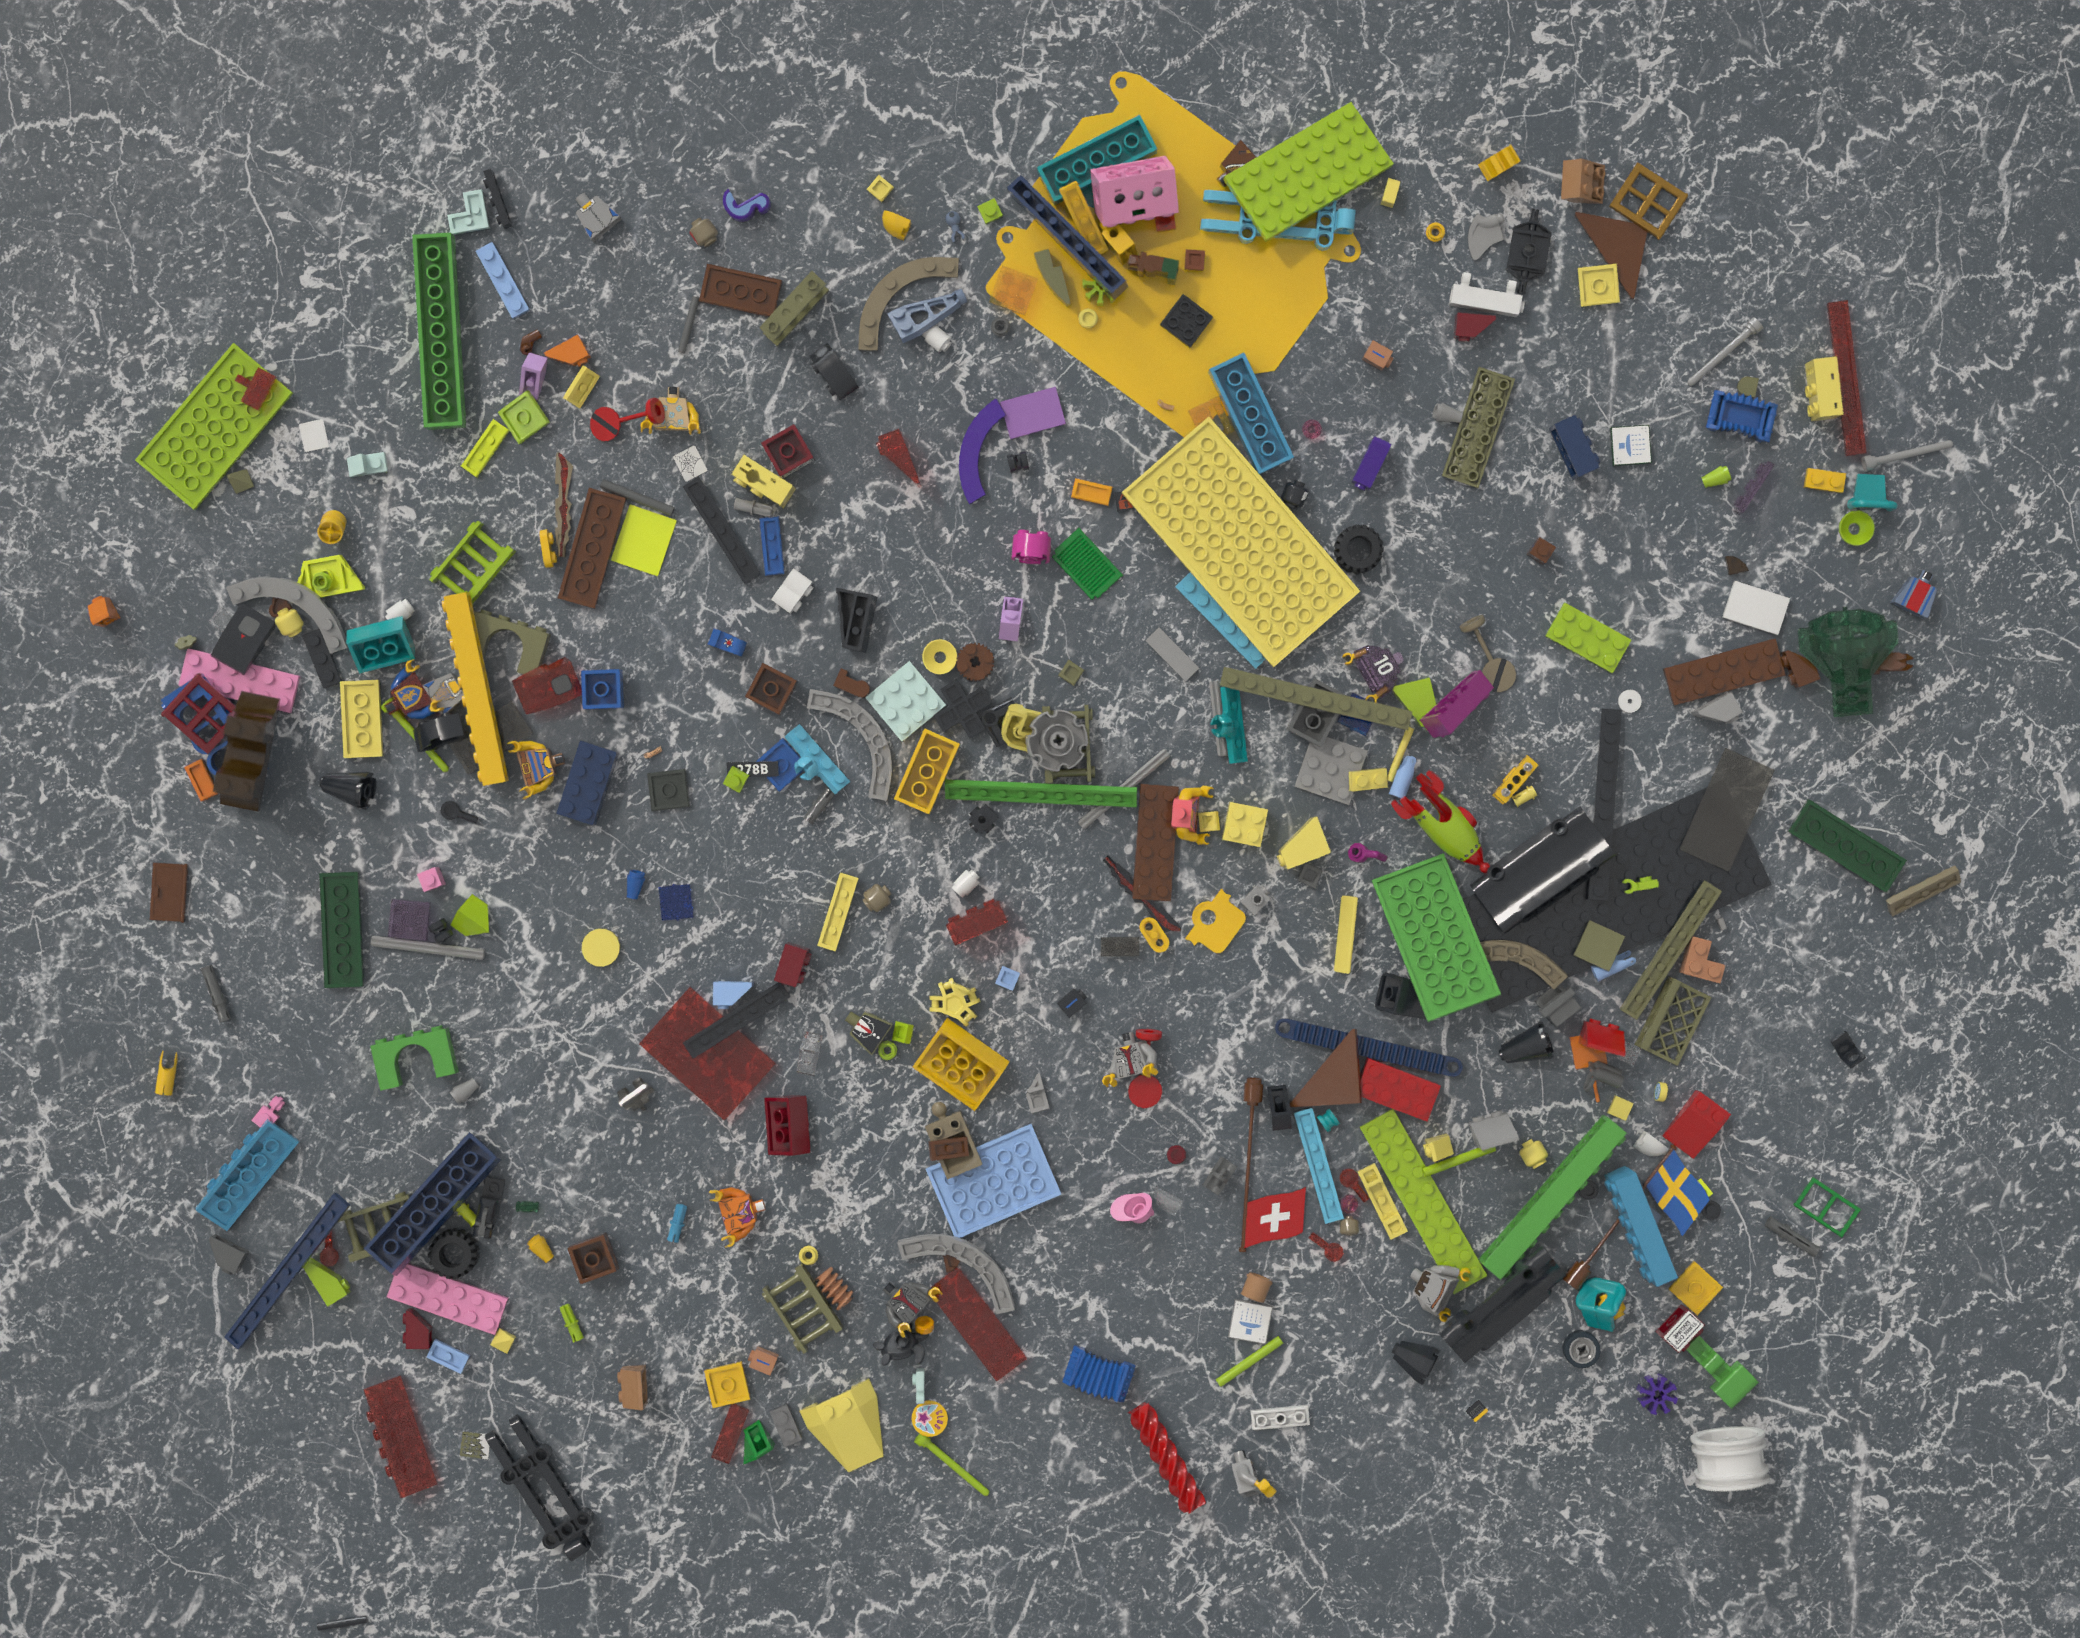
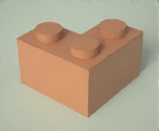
M1692 936L1686 945L1679 972L1721 983L1725 965L1707 960L1712 941Z

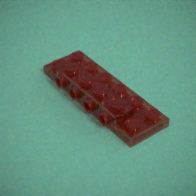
M399 1375L364 1388L363 1392L369 1406L366 1416L369 1423L373 1422L375 1430H372L375 1441L379 1440L381 1448H378L381 1459H386L388 1465L384 1467L388 1478L392 1477L399 1498H404L437 1485L401 1376Z

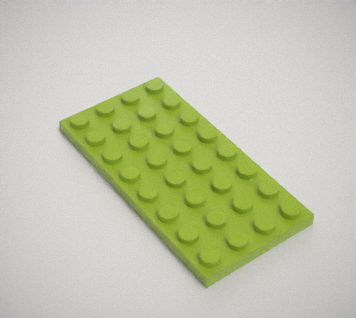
M1352 102L1224 176L1223 180L1265 242L1388 170L1394 163Z
M233 343L135 461L188 506L196 510L293 395V392Z

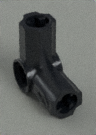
M1011 697L985 710L981 715V721L996 747L1006 743L1001 733V721L1004 720L1008 707L1011 704H1015ZM987 713L995 715V721L991 724L985 722L984 717Z

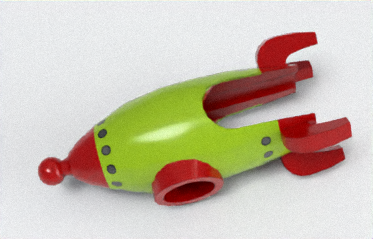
M1431 770L1426 772L1430 780L1422 773L1417 775L1416 779L1422 785L1419 789L1439 814L1438 821L1415 799L1410 801L1406 796L1399 800L1402 805L1395 799L1391 802L1396 813L1402 819H1410L1413 816L1427 836L1445 853L1464 863L1478 865L1482 873H1487L1490 864L1483 861L1482 846L1474 829L1477 825L1474 816L1465 808L1456 807L1441 793L1444 788V782L1436 773Z

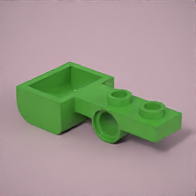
M1700 1336L1694 1337L1690 1341L1691 1344L1687 1351L1716 1380L1710 1388L1731 1409L1759 1383L1738 1361L1730 1367Z

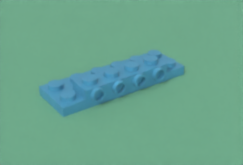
M267 1119L257 1132L255 1131L252 1135L249 1133L244 1138L243 1147L240 1150L237 1148L232 1153V1160L228 1165L226 1163L222 1165L218 1178L210 1180L207 1185V1194L195 1208L196 1211L228 1231L296 1147L299 1140Z

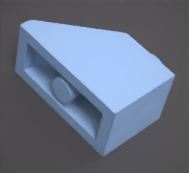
M714 981L713 1005H718V1009H729V1005H734L753 987V982Z

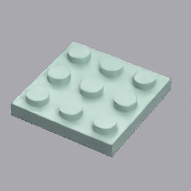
M910 661L865 697L902 742L946 706Z

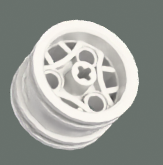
M1734 1426L1707 1429L1692 1434L1690 1437L1693 1443L1691 1449L1696 1454L1698 1467L1694 1471V1476L1697 1478L1695 1485L1700 1489L1710 1491H1736L1756 1488L1770 1482V1475L1767 1474L1769 1466L1764 1463L1763 1448L1766 1447V1441L1763 1439L1765 1431L1755 1427Z

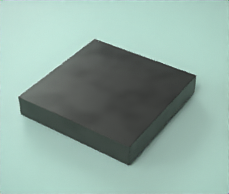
M686 769L647 773L651 811L690 807Z

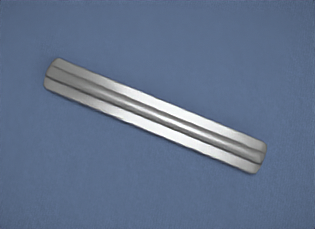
M1211 681L1209 683L1213 717L1223 713L1219 681ZM1216 737L1218 756H1227L1226 738Z

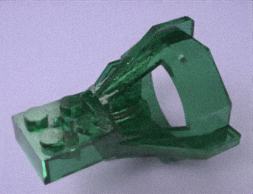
M1842 607V611L1828 612L1809 621V627L1799 628V652L1830 679L1833 716L1873 714L1872 675L1898 644L1897 621H1886L1885 615L1863 609L1848 610L1847 607ZM1854 634L1866 635L1863 637L1854 638ZM1837 635H1840L1841 639L1830 638ZM1849 693H1854V696L1850 697Z

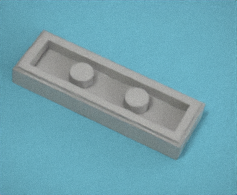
M1160 627L1145 640L1185 682L1199 669Z

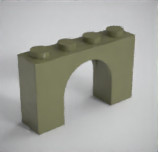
M482 609L480 613L475 611L474 615L483 658L492 636L502 630H511L520 637L523 645V652L517 672L538 678L551 634L546 633L547 629L538 626L532 629L528 628V623L517 621V624L510 622L509 617L499 615V618L491 616L492 612Z

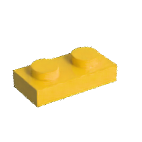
M1807 468L1804 488L1843 493L1846 473Z

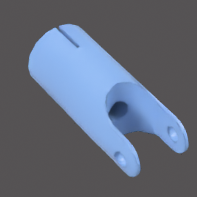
M1404 757L1402 764L1397 769L1389 791L1390 795L1400 799L1407 795L1414 776L1415 757Z
M1628 950L1617 955L1609 972L1592 965L1591 970L1596 980L1599 982L1636 963L1634 957L1623 960L1631 955V951Z

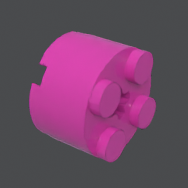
M1018 530V533L1013 535L1011 557L1013 561H1015V558H1018L1020 563L1041 564V560H1046L1045 564L1050 562L1051 538L1048 537V532L1038 531L1037 534H1032L1028 530Z

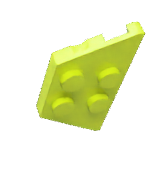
M342 555L303 561L301 575L297 582L311 589L320 598L365 590V586ZM325 572L331 577L332 583L328 590L318 591L313 587L312 579L315 574ZM323 578L320 580L321 585L325 584V580Z

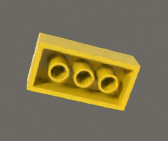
M924 728L894 799L930 814L960 744Z

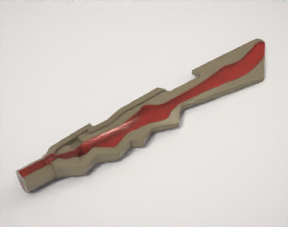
M560 452L556 453L555 484H559V497L555 499V516L558 523L557 528H555L556 544L558 545V557H565L566 545L570 540L568 533L571 530L570 520L572 519L569 514L572 504L567 500L573 466Z

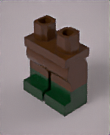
M1141 252V256L1130 254L1128 270L1137 271L1139 277H1143L1144 274L1147 277L1159 276L1167 278V284L1175 285L1179 260L1155 255L1147 256L1146 252Z

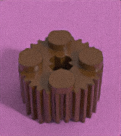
M970 643L962 647L961 653L957 654L959 657H956L958 660L956 664L958 671L961 672L960 674L972 682L973 680L977 682V680H985V677L988 678V674L991 675L990 672L995 667L991 650H988V647H984L983 644L980 645V643L978 645ZM978 657V661L981 664L980 666L976 665V668H974L970 661L972 658Z

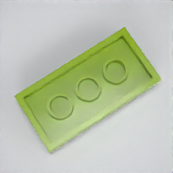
M1565 602L1562 604L1545 637L1611 674L1616 669L1631 642V639Z

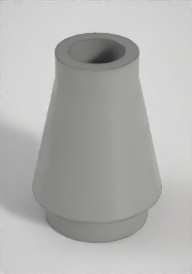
M1437 403L1432 417L1436 421L1460 423L1463 413L1444 403Z
M472 1078L453 1087L450 1094L458 1104L464 1103L479 1088V1085Z

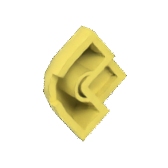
M1011 704L1002 722L1001 730L1003 740L1008 746L1027 751L1026 735L1032 734V729L1029 728V725L1042 712L1025 709L1020 704Z

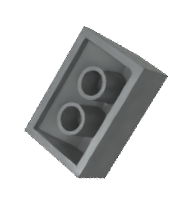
M1315 678L1309 685L1312 688L1345 695ZM1299 705L1286 730L1310 743L1322 747L1339 714Z

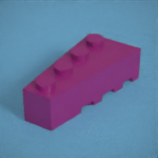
M1481 670L1473 671L1420 719V722L1433 738L1440 736L1443 738L1446 735H1450L1477 708L1481 701L1490 696L1489 693L1494 687Z

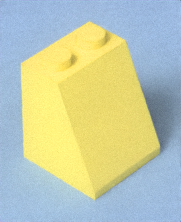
M1311 817L1278 851L1280 855L1277 856L1280 866L1290 869L1331 853L1317 817Z

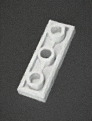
M1308 1405L1251 1410L1252 1430L1310 1425ZM1279 1415L1284 1416L1281 1421L1277 1420V1417Z

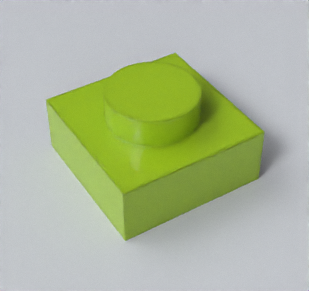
M995 198L977 206L986 225L1003 217Z
M732 766L723 784L740 793L749 775Z
M896 1021L892 1040L910 1044L914 1025Z

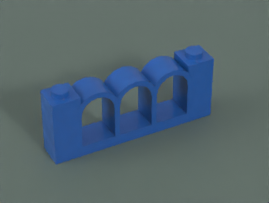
M202 673L201 676H202L207 682H209V681L207 680V678L205 677V675ZM190 681L161 699L163 703L161 706L164 710ZM199 684L187 696L193 702L203 696L208 701L212 698ZM183 701L173 714H176L182 722L188 725L184 720V711L189 705ZM218 703L213 708L217 714L212 719L216 721L220 718L225 724L226 717L230 712ZM206 721L193 731L199 736L200 732L210 723ZM191 740L193 747L199 753L207 754ZM227 740L208 754L207 766L214 775H216L218 770L214 762L215 755L219 750L227 746Z

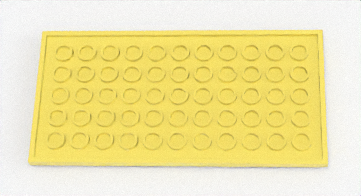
M1210 417L1206 418L1122 492L1124 497L1272 667H1275L1360 592Z

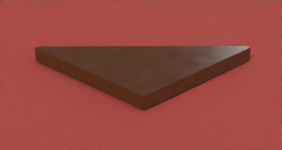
M1575 212L1574 216L1578 219L1606 264H1617L1618 281L1629 295V298L1634 299L1647 231L1632 222Z
M1352 1029L1292 1100L1289 1104L1290 1107L1362 1103L1357 1029Z

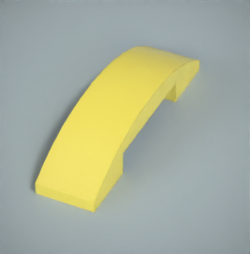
M1375 1163L1357 1171L1390 1240L1408 1232Z

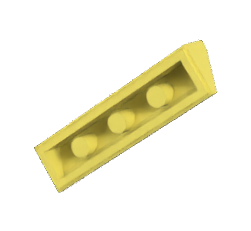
M1343 895L1341 897L1334 971L1347 974L1351 971L1358 898L1354 896Z

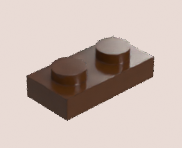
M966 1136L928 1141L931 1161L969 1156Z

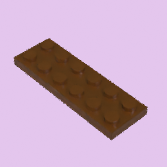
M593 488L588 489L558 599L596 609L627 498Z
M1776 638L1664 668L1663 671L1672 705L1682 704L1785 676Z
M1140 784L1132 899L1171 901L1176 830L1172 827L1171 823L1173 801L1178 797L1179 787Z

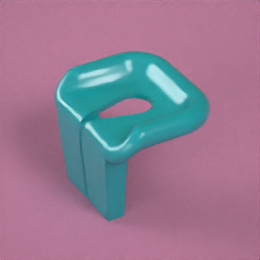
M1857 474L1853 498L1847 502V507L1850 510L1859 507L1886 508L1890 512L1897 509L1898 504L1886 499L1885 475Z
M1595 1277L1586 1280L1576 1296V1306L1581 1310L1587 1326L1613 1332L1615 1329L1614 1316L1617 1314L1626 1296V1288L1619 1282ZM1600 1293L1607 1294L1608 1296L1600 1306H1596L1597 1295Z

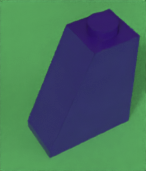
M1376 436L1371 439L1353 477L1354 487L1362 491L1371 488L1388 454L1391 443Z

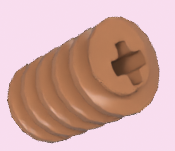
M829 1267L815 1279L819 1280L816 1286H824L821 1292H829L826 1298H834L831 1304L838 1303L839 1305L836 1308L838 1311L854 1298H851L853 1291L846 1292L848 1285L841 1286L843 1279L836 1280L838 1273L831 1274L833 1267Z

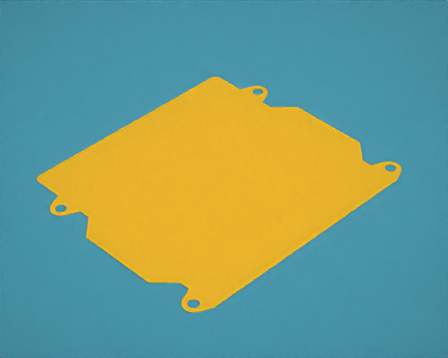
M1121 71L1115 73L1110 79L1111 90L1119 102L1112 113L1082 118L1053 159L1141 115L1157 147V154L1147 159L1166 156L1175 168L1179 213H1173L1169 217L1157 216L1152 220L1141 219L1131 224L1119 223V225L1135 243L1138 256H1141V252H1146L1147 256L1155 255L1179 260L1175 285L1167 284V278L1147 277L1145 274L1143 277H1139L1137 271L1128 270V262L1121 265L1107 246L1108 251L1101 255L1127 281L1128 288L1113 303H1110V299L1103 295V306H1097L1099 294H1096L1091 298V301H1088L1085 294L1089 293L1093 288H1082L1083 279L1086 281L1094 280L1033 220L1027 230L1005 226L998 231L996 236L997 244L1006 258L988 281L986 291L1185 438L1206 418L1210 417L1213 420L1217 413L1229 416L1208 370L1245 353L1254 374L1275 371L1328 299L1324 267L1330 259L1342 262L1357 260L1361 254V247L1353 233H1334L1330 248L1321 251L1316 248L1314 241L1272 238L1265 242L1262 236H1255L1251 243L1245 244L1239 240L1238 234L1200 230L1201 219L1239 222L1241 206L1203 201L1204 190L1231 192L1228 186L1222 187L1217 178L1224 173L1220 168L1221 163L1236 145L1142 76ZM1120 77L1125 78L1127 81L1126 87L1122 89L1118 88L1115 84L1116 80ZM1039 177L1033 187L1077 230L1065 202L1063 201L1054 206ZM1088 206L1100 232L1102 233L1103 231L1099 227V224L1101 222L1095 214V209L1093 207ZM1244 212V216L1250 219L1246 212ZM1315 212L1292 227L1316 229L1317 213ZM1327 217L1320 219L1321 224L1324 226L1331 224L1330 219ZM1245 229L1242 231V235L1245 238H1250L1252 232ZM1005 232H1010L1013 235L1011 243H1005L1002 240V235ZM1319 237V242L1322 245L1329 243L1327 237ZM1348 245L1355 248V254L1351 257L1346 256L1344 253V249ZM1049 249L1053 268L1061 266L1071 306L1066 307L1049 289L1038 269L1034 257L1035 252ZM1186 249L1205 251L1204 271L1184 270ZM1097 283L1096 285L1099 286V289L1103 290V288ZM1182 294L1213 316L1211 322L1191 348L1160 326V323ZM1087 308L1094 310L1098 317L1096 325L1089 329L1082 327L1078 320L1080 312ZM1161 399L1164 404L1175 406L1173 411L1166 408L1163 409L1162 406L1160 407L1157 403L1158 400Z

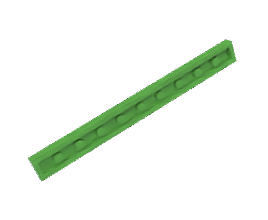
M945 779V799L1137 807V787Z

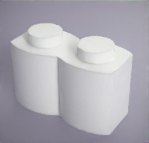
M793 569L771 600L789 613L797 612L803 604L800 602L804 595L808 597L814 589L812 587L813 582L796 569Z

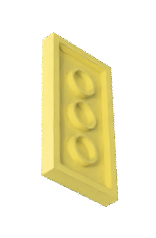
M380 680L341 681L340 694L344 758L382 757Z

